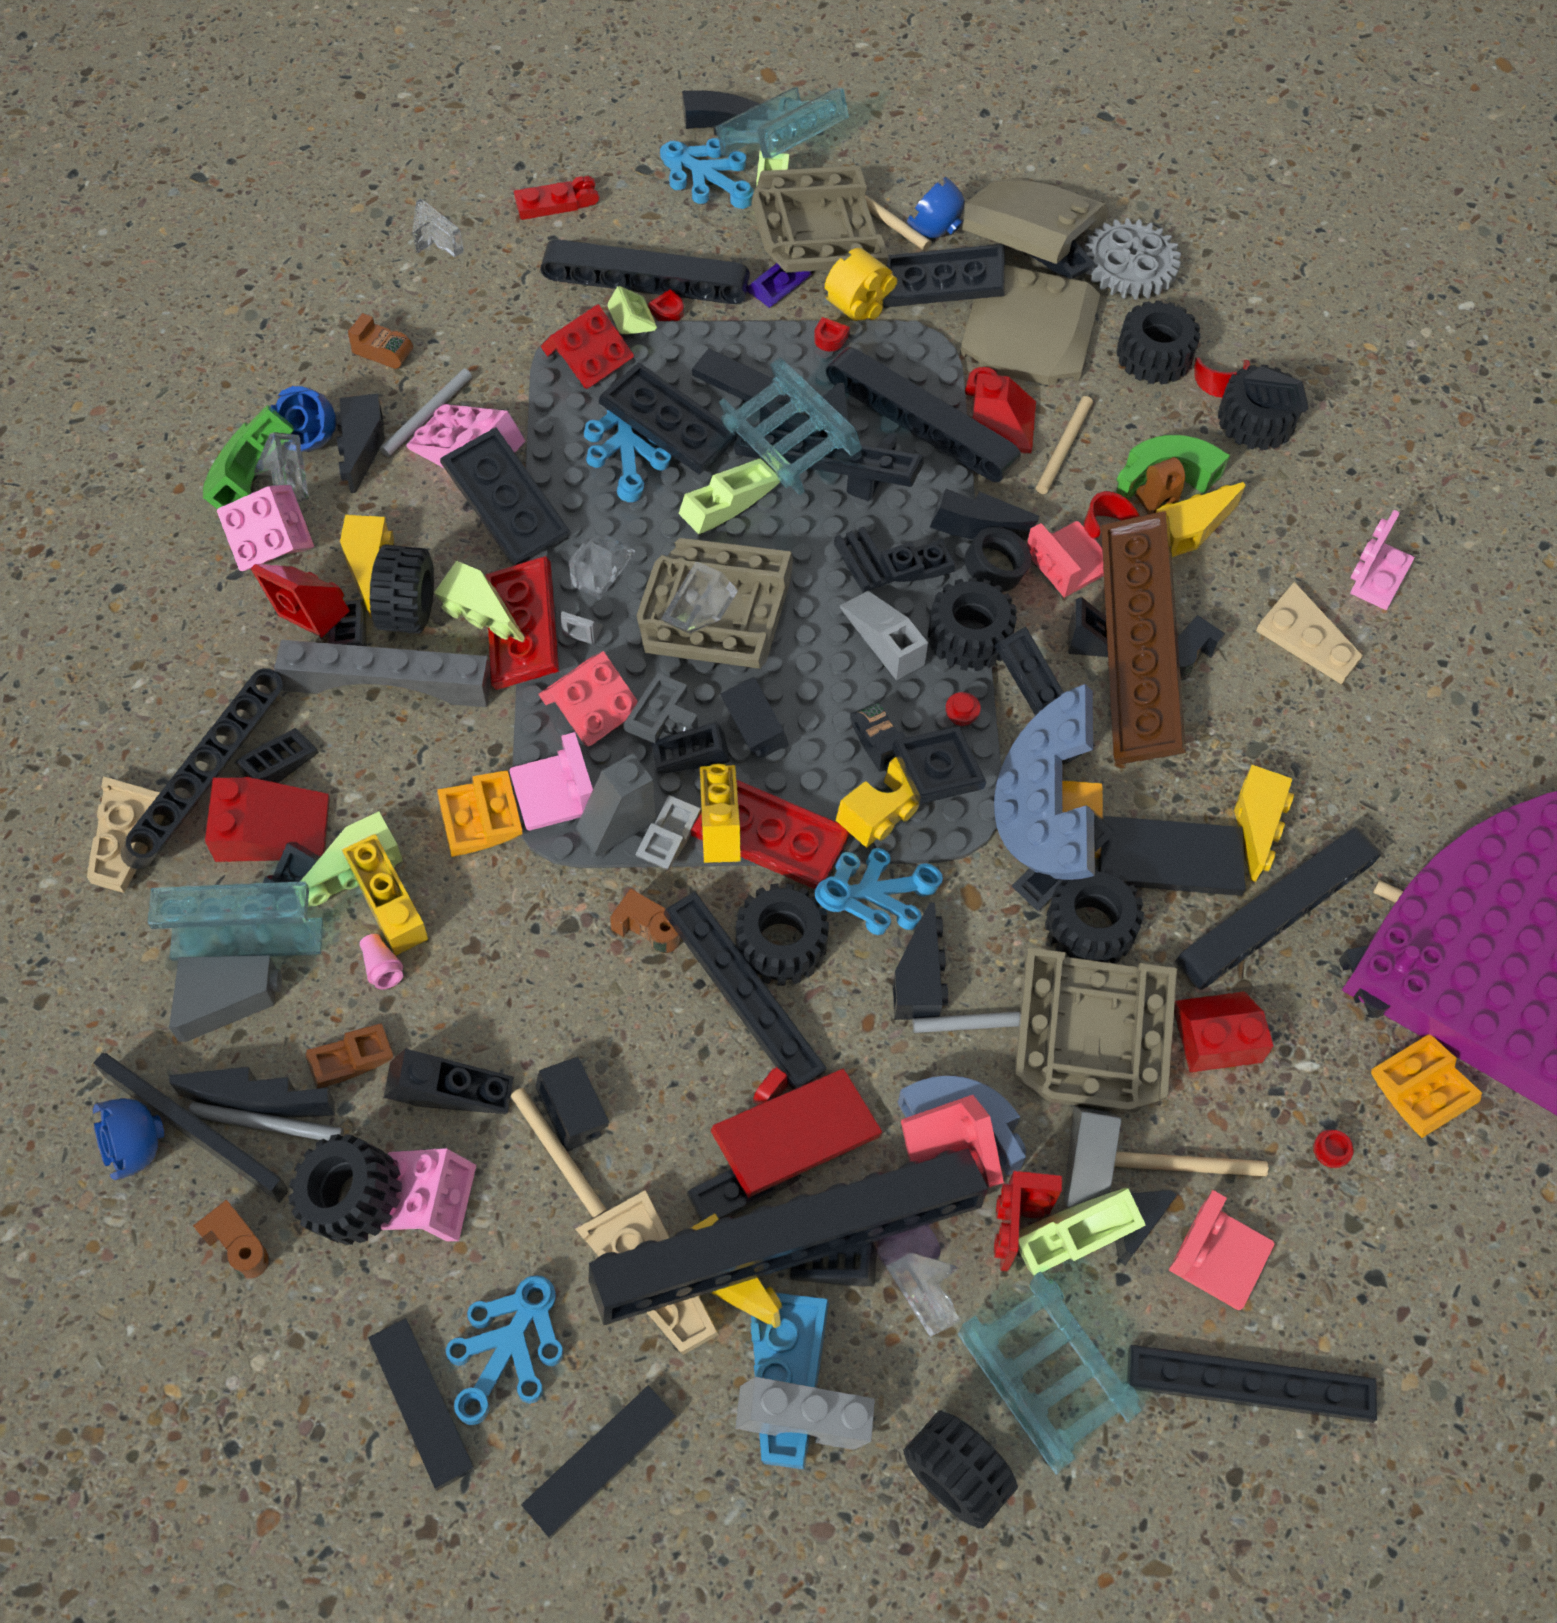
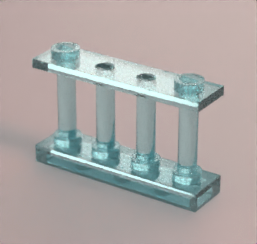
M793 87L715 126L722 156H727L750 143L760 144L763 158H773L849 118L844 88H834L811 101H800L798 87Z
M779 357L770 364L775 377L772 379L771 385L736 410L724 398L719 401L724 413L721 419L731 433L736 431L776 471V476L784 487L788 488L791 486L801 495L805 492L799 477L801 473L835 448H843L851 457L862 450L856 429ZM779 394H787L790 397V402L753 428L745 420ZM798 411L800 413L805 411L809 415V419L773 446L764 438V436ZM816 430H824L828 434V438L792 464L782 456Z
M306 881L151 888L147 923L151 929L172 928L169 955L171 961L178 960V957L321 954L323 919L307 918L309 887Z
M1040 1271L1034 1275L1029 1284L1030 1289L1034 1293L1032 1296L990 1325L987 1323L981 1324L977 1317L974 1316L962 1324L958 1336L1050 1468L1057 1475L1076 1459L1072 1454L1074 1444L1120 1412L1126 1422L1129 1423L1142 1410L1138 1406L1140 1400L1135 1390L1127 1382L1124 1381L1122 1383L1063 1303L1064 1296L1059 1286L1051 1278L1047 1280ZM1045 1308L1058 1326V1329L1015 1359L1010 1357L1006 1359L997 1347L999 1344L998 1339ZM1069 1342L1084 1363L1040 1394L1035 1392L1030 1394L1021 1381L1024 1379L1023 1373ZM1095 1377L1109 1398L1065 1430L1060 1428L1056 1430L1046 1417L1049 1414L1048 1409Z

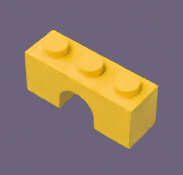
M896 757L890 761L884 783L894 792H880L865 781L840 801L836 821L866 848L877 839L879 841L884 840L892 832L896 823L901 819L903 821L909 820L920 805Z

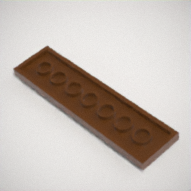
M1166 511L1101 525L1113 755L1117 765L1186 753L1170 524Z

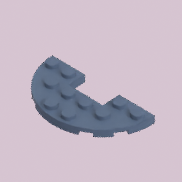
M1086 684L1063 693L1042 709L1027 724L1010 748L996 783L994 813L996 826L1004 845L1025 866L1036 873L1040 872L1050 875L1055 879L1073 880L1095 876L1094 811L1086 805L1062 813V760L1093 750V691Z

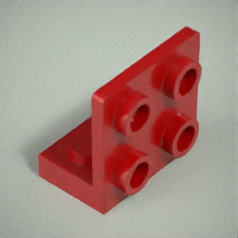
M599 304L552 334L540 346L547 357L556 351L559 355H562L585 389H589L634 357V354Z
M1013 1171L1009 1183L1002 1184L1001 1195L997 1196L996 1219H1001L1002 1222L999 1234L995 1235L994 1258L1000 1259V1271H1009L1018 1252L1020 1212L1022 1216L1028 1218L1044 1217V1214L1050 1215L1062 1192V1176Z

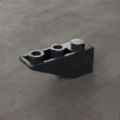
M378 393L339 398L340 411L335 412L337 430L342 431V436H337L338 451L340 456H344V461L339 462L340 476L342 481H348L351 493L357 492L385 440L383 413Z
M929 902L895 970L892 984L894 1020L940 1017L942 1006L948 1005L947 983H941L940 972H945L946 967L945 950L938 949V938L943 937L942 916H936L935 902Z
M405 1048L390 1061L383 1098L418 1107L507 1114L514 1077Z

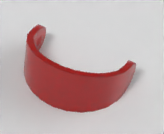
M1196 357L1194 375L1198 386L1209 395L1222 398L1230 377L1233 374L1236 375L1237 372H1221L1210 369L1202 363L1200 357ZM1245 360L1243 363V368L1247 370L1248 366H1250L1249 360Z
M1103 491L1097 493L1092 498L1084 520V529L1091 538H1098L1100 536V526L1095 517L1109 516L1123 521L1140 516L1132 503L1125 497L1115 492Z

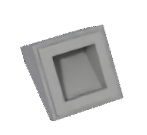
M562 611L561 613L563 635L589 644H595L603 628L602 624Z

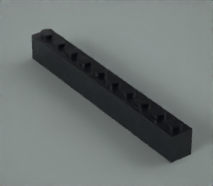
M968 1148L957 1152L948 1150L940 1153L934 1159L921 1163L911 1161L902 1165L898 1170L884 1174L882 1172H874L867 1175L861 1181L848 1185L838 1183L829 1187L825 1192L815 1195L801 1194L792 1198L788 1203L775 1207L769 1205L761 1206L752 1211L751 1214L735 1219L733 1217H725L716 1221L712 1226L698 1230L693 1228L685 1229L678 1232L672 1238L658 1242L648 1240L629 1251L619 1254L616 1252L602 1254L595 1261L589 1262L588 1282L604 1326L982 1208L988 1187Z

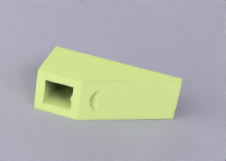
M456 561L434 592L443 603L441 608L454 618L458 619L460 615L465 617L477 628L483 629L486 626L497 636L505 640L508 637H512L523 642L525 639L524 635L497 590L485 575L478 569Z
M379 811L345 827L294 888L303 909L309 906L320 905L326 902L330 896L342 890H349L359 886L342 852V849L376 834L393 867L403 861L398 845Z

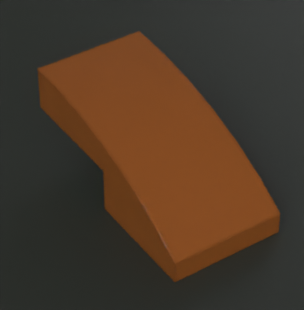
M380 1023L346 1032L344 1040L306 1050V1059L316 1089L332 1086L373 1070L392 1060L393 1053L383 1025Z

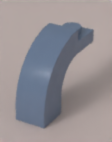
M937 1076L923 1079L900 1090L898 1104L906 1118L974 1095L990 1115L999 1161L1006 1175L1009 1176L1013 1171L1021 1170L1026 1158L1024 1155L1026 1154V1148L1021 1137L1017 1133L1012 1134L1011 1132L1015 1130L1020 1116L1013 1106L991 1087L965 1077Z

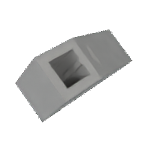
M869 591L840 605V609L895 680L925 665L928 642L908 617Z

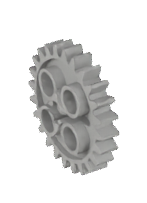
M1126 218L1125 224L1121 225L1115 219L1112 227L1107 223H1103L1102 230L1095 228L1093 236H1088L1084 251L1095 262V267L1085 273L1092 274V283L1101 281L1100 290L1107 287L1111 288L1110 295H1114L1119 291L1121 292L1122 299H1125L1129 293L1137 300L1139 294L1142 293L1149 299L1151 291L1160 295L1162 288L1168 290L1170 283L1175 282L1181 261H1179L1181 252H1177L1178 244L1170 243L1171 235L1162 236L1163 228L1156 231L1152 230L1153 223H1149L1145 227L1142 226L1140 219L1137 220L1136 224H1131L1129 218Z

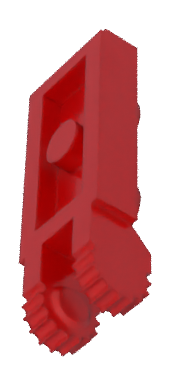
M589 175L576 177L572 182L567 181L513 191L521 220L577 211L579 208L595 205L600 198L598 191L594 190L596 186L594 178Z

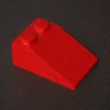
M250 777L213 778L205 843L215 862L280 861L286 844L289 842H297L321 857L325 852L330 796L327 793Z

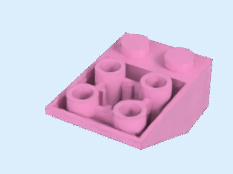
M444 404L435 410L434 416L424 426L416 430L414 437L406 446L409 450L443 467L440 463L441 457L497 427L514 453L525 442V439L508 411Z

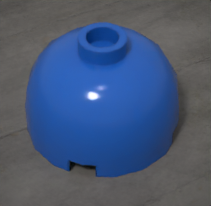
M948 177L943 178V186L937 182L916 205L915 209L919 213L915 219L911 215L908 217L907 223L925 237L939 238L947 232L953 235L963 223L960 217L964 210L965 200L960 189Z
M291 386L282 390L277 395L281 397L277 400L276 405H271V408L292 424L294 430L282 444L286 449L297 452H312L324 447L332 438L336 429V415L330 401L325 395L308 387Z
M118 1098L94 1104L93 1114L101 1112V1122L94 1123V1130L105 1166H109L113 1162L117 1171L110 1174V1177L116 1181L143 1171L152 1163L158 1151V1139L164 1137V1128L159 1115L151 1116L150 1111L144 1104L133 1099Z

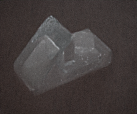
M423 199L417 200L412 231L416 252L420 253L435 243L438 248L446 250L454 258L463 253L460 229Z
M278 432L270 433L255 467L254 474L272 476L273 486L291 485L297 502L309 499L299 435Z
M911 1252L886 1266L930 1337L950 1328L961 1320L954 1310L952 1300L939 1286L941 1281L959 1269L957 1266Z

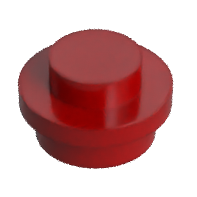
M959 692L950 696L945 708L949 719L959 726H966L974 722L978 718L981 709L978 699L966 692Z
M1325 1130L1316 1137L1313 1151L1318 1161L1324 1166L1341 1168L1351 1160L1353 1145L1345 1133L1338 1130Z

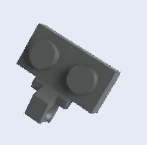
M656 674L624 722V731L656 743L664 730L667 732L675 730L681 733L697 728L698 714L686 710V706L682 704L687 695V685L662 674Z

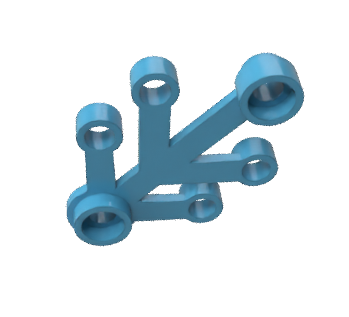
M718 138L709 139L706 145L686 146L679 141H670L661 147L660 157L664 164L671 169L669 185L672 189L682 190L687 186V175L682 171V166H685L692 172V200L695 203L703 204L709 200V187L705 184V178L729 192L730 202L734 207L744 209L752 205L753 188L748 182H734L717 172L721 170H744L746 168V155L743 152H732L727 159L697 160L694 158L703 156L711 158L721 157L724 153V143Z
M607 410V414L600 420H590L586 423L584 437L590 442H599L602 440L604 432L614 425L618 426V432L601 446L593 445L589 447L586 461L592 467H602L606 459L620 448L623 476L618 481L617 495L626 502H636L642 497L644 482L636 472L634 450L650 461L651 466L657 470L668 468L671 454L662 448L654 449L633 433L630 425ZM648 439L650 443H652V444H654V445H657V444H655L654 442H652L650 439Z
M874 848L866 859L868 867L860 883L849 885L847 883L849 877L854 876L857 872L860 860L855 854L844 852L840 855L835 865L837 870L835 876L828 877L817 885L815 898L823 908L829 911L841 912L846 910L865 920L866 928L875 935H882L886 932L891 923V918L886 912L873 910L857 901L859 899H865L896 915V920L900 927L906 930H913L922 917L919 909L912 905H905L888 895L912 891L923 897L932 895L942 883L943 876L935 866L923 863L917 866L910 877L877 881L881 872H884L890 863L891 857L884 849Z
M538 1275L530 1276L520 1282L515 1294L487 1303L483 1301L474 1302L468 1308L467 1317L470 1324L477 1329L488 1327L493 1317L516 1312L508 1326L468 1339L454 1338L447 1344L446 1355L449 1361L457 1366L466 1364L472 1355L496 1348L475 1386L462 1390L455 1399L454 1409L458 1418L463 1423L476 1425L487 1417L490 1408L488 1397L511 1356L513 1357L519 1380L517 1393L520 1399L527 1404H532L542 1397L543 1387L540 1380L535 1377L524 1333L533 1319L541 1342L538 1347V1355L541 1362L546 1366H555L561 1362L564 1354L561 1343L555 1339L548 1313L555 1304L556 1292L553 1284L547 1278ZM534 1291H539L543 1294V1299L536 1304L529 1302V1295ZM478 1309H485L488 1312L487 1317L482 1321H475L473 1319V1314ZM458 1345L465 1346L466 1353L463 1357L454 1358L452 1356L454 1347ZM555 1346L558 1348V1354L552 1359L545 1358L543 1356L545 1348ZM528 1383H535L538 1387L537 1392L533 1396H525L522 1393L523 1387ZM472 1401L479 1402L481 1405L479 1412L475 1415H468L466 1413V1406Z

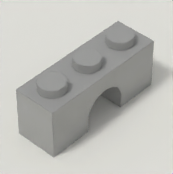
M754 1377L740 1386L735 1429L773 1436L787 1432L803 1433L815 1436V1443L855 1450L871 1442L875 1399Z

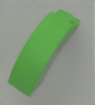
M269 405L249 424L245 422L230 438L211 466L204 482L203 498L218 509L250 495L251 483L257 470L265 459L294 431L293 425Z
M1164 435L1141 442L1130 450L1126 466L1121 470L1116 480L1119 483L1116 493L1129 500L1137 492L1138 487L1146 484L1149 466L1175 457L1184 468L1185 482L1205 494L1223 476L1230 455L1211 443L1190 436Z

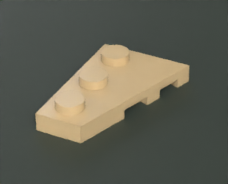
M1295 582L1292 583L1263 618L1256 630L1341 685L1359 664L1363 656Z
M103 776L101 786L103 796L101 804H98V827L96 836L92 841L87 878L91 884L125 893L137 869L128 867L123 862L121 848L130 830L160 792ZM155 815L153 819L160 825L165 816ZM141 842L131 844L132 849L139 854H145L148 849Z

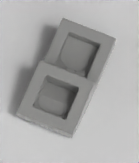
M668 795L655 824H650L635 854L636 857L669 871L690 838L691 829L702 811L701 808Z

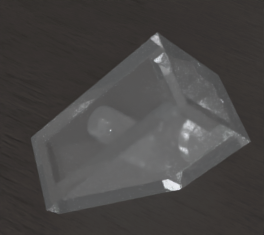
M696 561L661 620L691 634L721 620L738 590L722 572Z

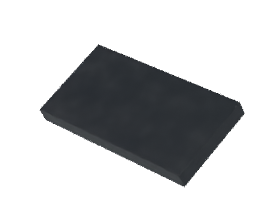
M1003 244L888 255L889 259L886 266L892 271L893 276L897 278V284L883 299L884 308L1005 296V245Z
M640 362L634 365L599 397L598 403L699 475L738 438L739 432Z
M497 427L441 457L440 463L513 566L528 561L570 536L571 531Z
M1102 816V819L1115 830V833L1101 846L1099 872L1104 873L1106 868L1113 870V876L1118 878L1120 875H1123L1127 878L1125 883L1127 886L1134 885L1140 888L1243 896L1245 892L1243 827Z

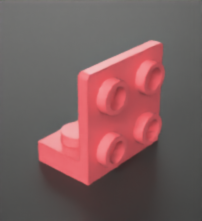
M1075 521L1055 533L1049 532L1042 523L1030 529L1027 546L1032 557L1031 560L1064 598L1104 576L1102 547L1094 538L1087 534L1080 522Z
M604 651L590 657L538 694L545 705L553 702L557 704L586 747L593 745L625 722L638 702Z
M974 1095L901 1120L910 1162L918 1161L921 1163L934 1159L944 1151L953 1150L957 1152L968 1148L989 1188L1004 1183L990 1115Z
M1212 1190L1201 1205L1169 1271L1240 1311L1244 1308L1274 1247V1242L1221 1211L1227 1198Z

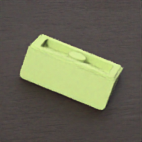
M617 286L608 302V308L620 334L655 331L657 326L644 297L621 286Z

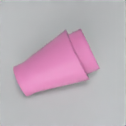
M370 934L365 936L359 945L363 953L368 982L381 990L394 987L403 977V964L382 941L380 935Z

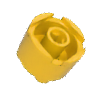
M854 248L849 251L851 254L849 258L845 261L840 258L829 272L824 288L828 291V296L825 297L854 321L867 318L874 320L882 312L883 299L895 288L897 278L893 276L892 271L867 251L862 248Z

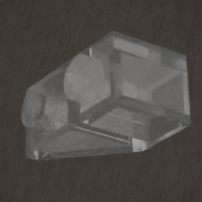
M608 535L587 538L569 560L571 585L601 599L633 557L635 548Z

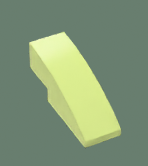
M761 458L715 474L712 476L709 486L686 493L679 514L698 534H701L721 525L749 508L778 485L781 478Z
M1126 1187L1058 1212L1019 1230L1018 1249L1028 1270L1036 1276L1070 1258L1075 1261L1146 1226L1129 1189Z

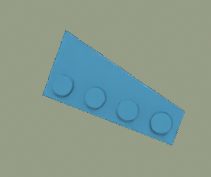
M776 1293L783 1307L779 1310L781 1326L774 1328L771 1324L768 1325L751 1315L755 1377L817 1388L829 1302L824 1298ZM787 1432L773 1436L759 1433L761 1461L764 1464L805 1470L810 1435Z

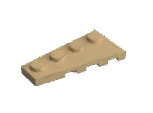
M646 1190L575 1229L598 1257L608 1252L619 1254L635 1249L637 1245L648 1240L658 1242L670 1238ZM700 1296L647 1312L683 1355L719 1335Z

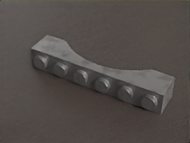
M281 640L274 670L281 676L283 681L282 691L317 694L324 690L344 685L380 684L419 691L437 697L452 705L487 707L491 686L488 657L480 655Z

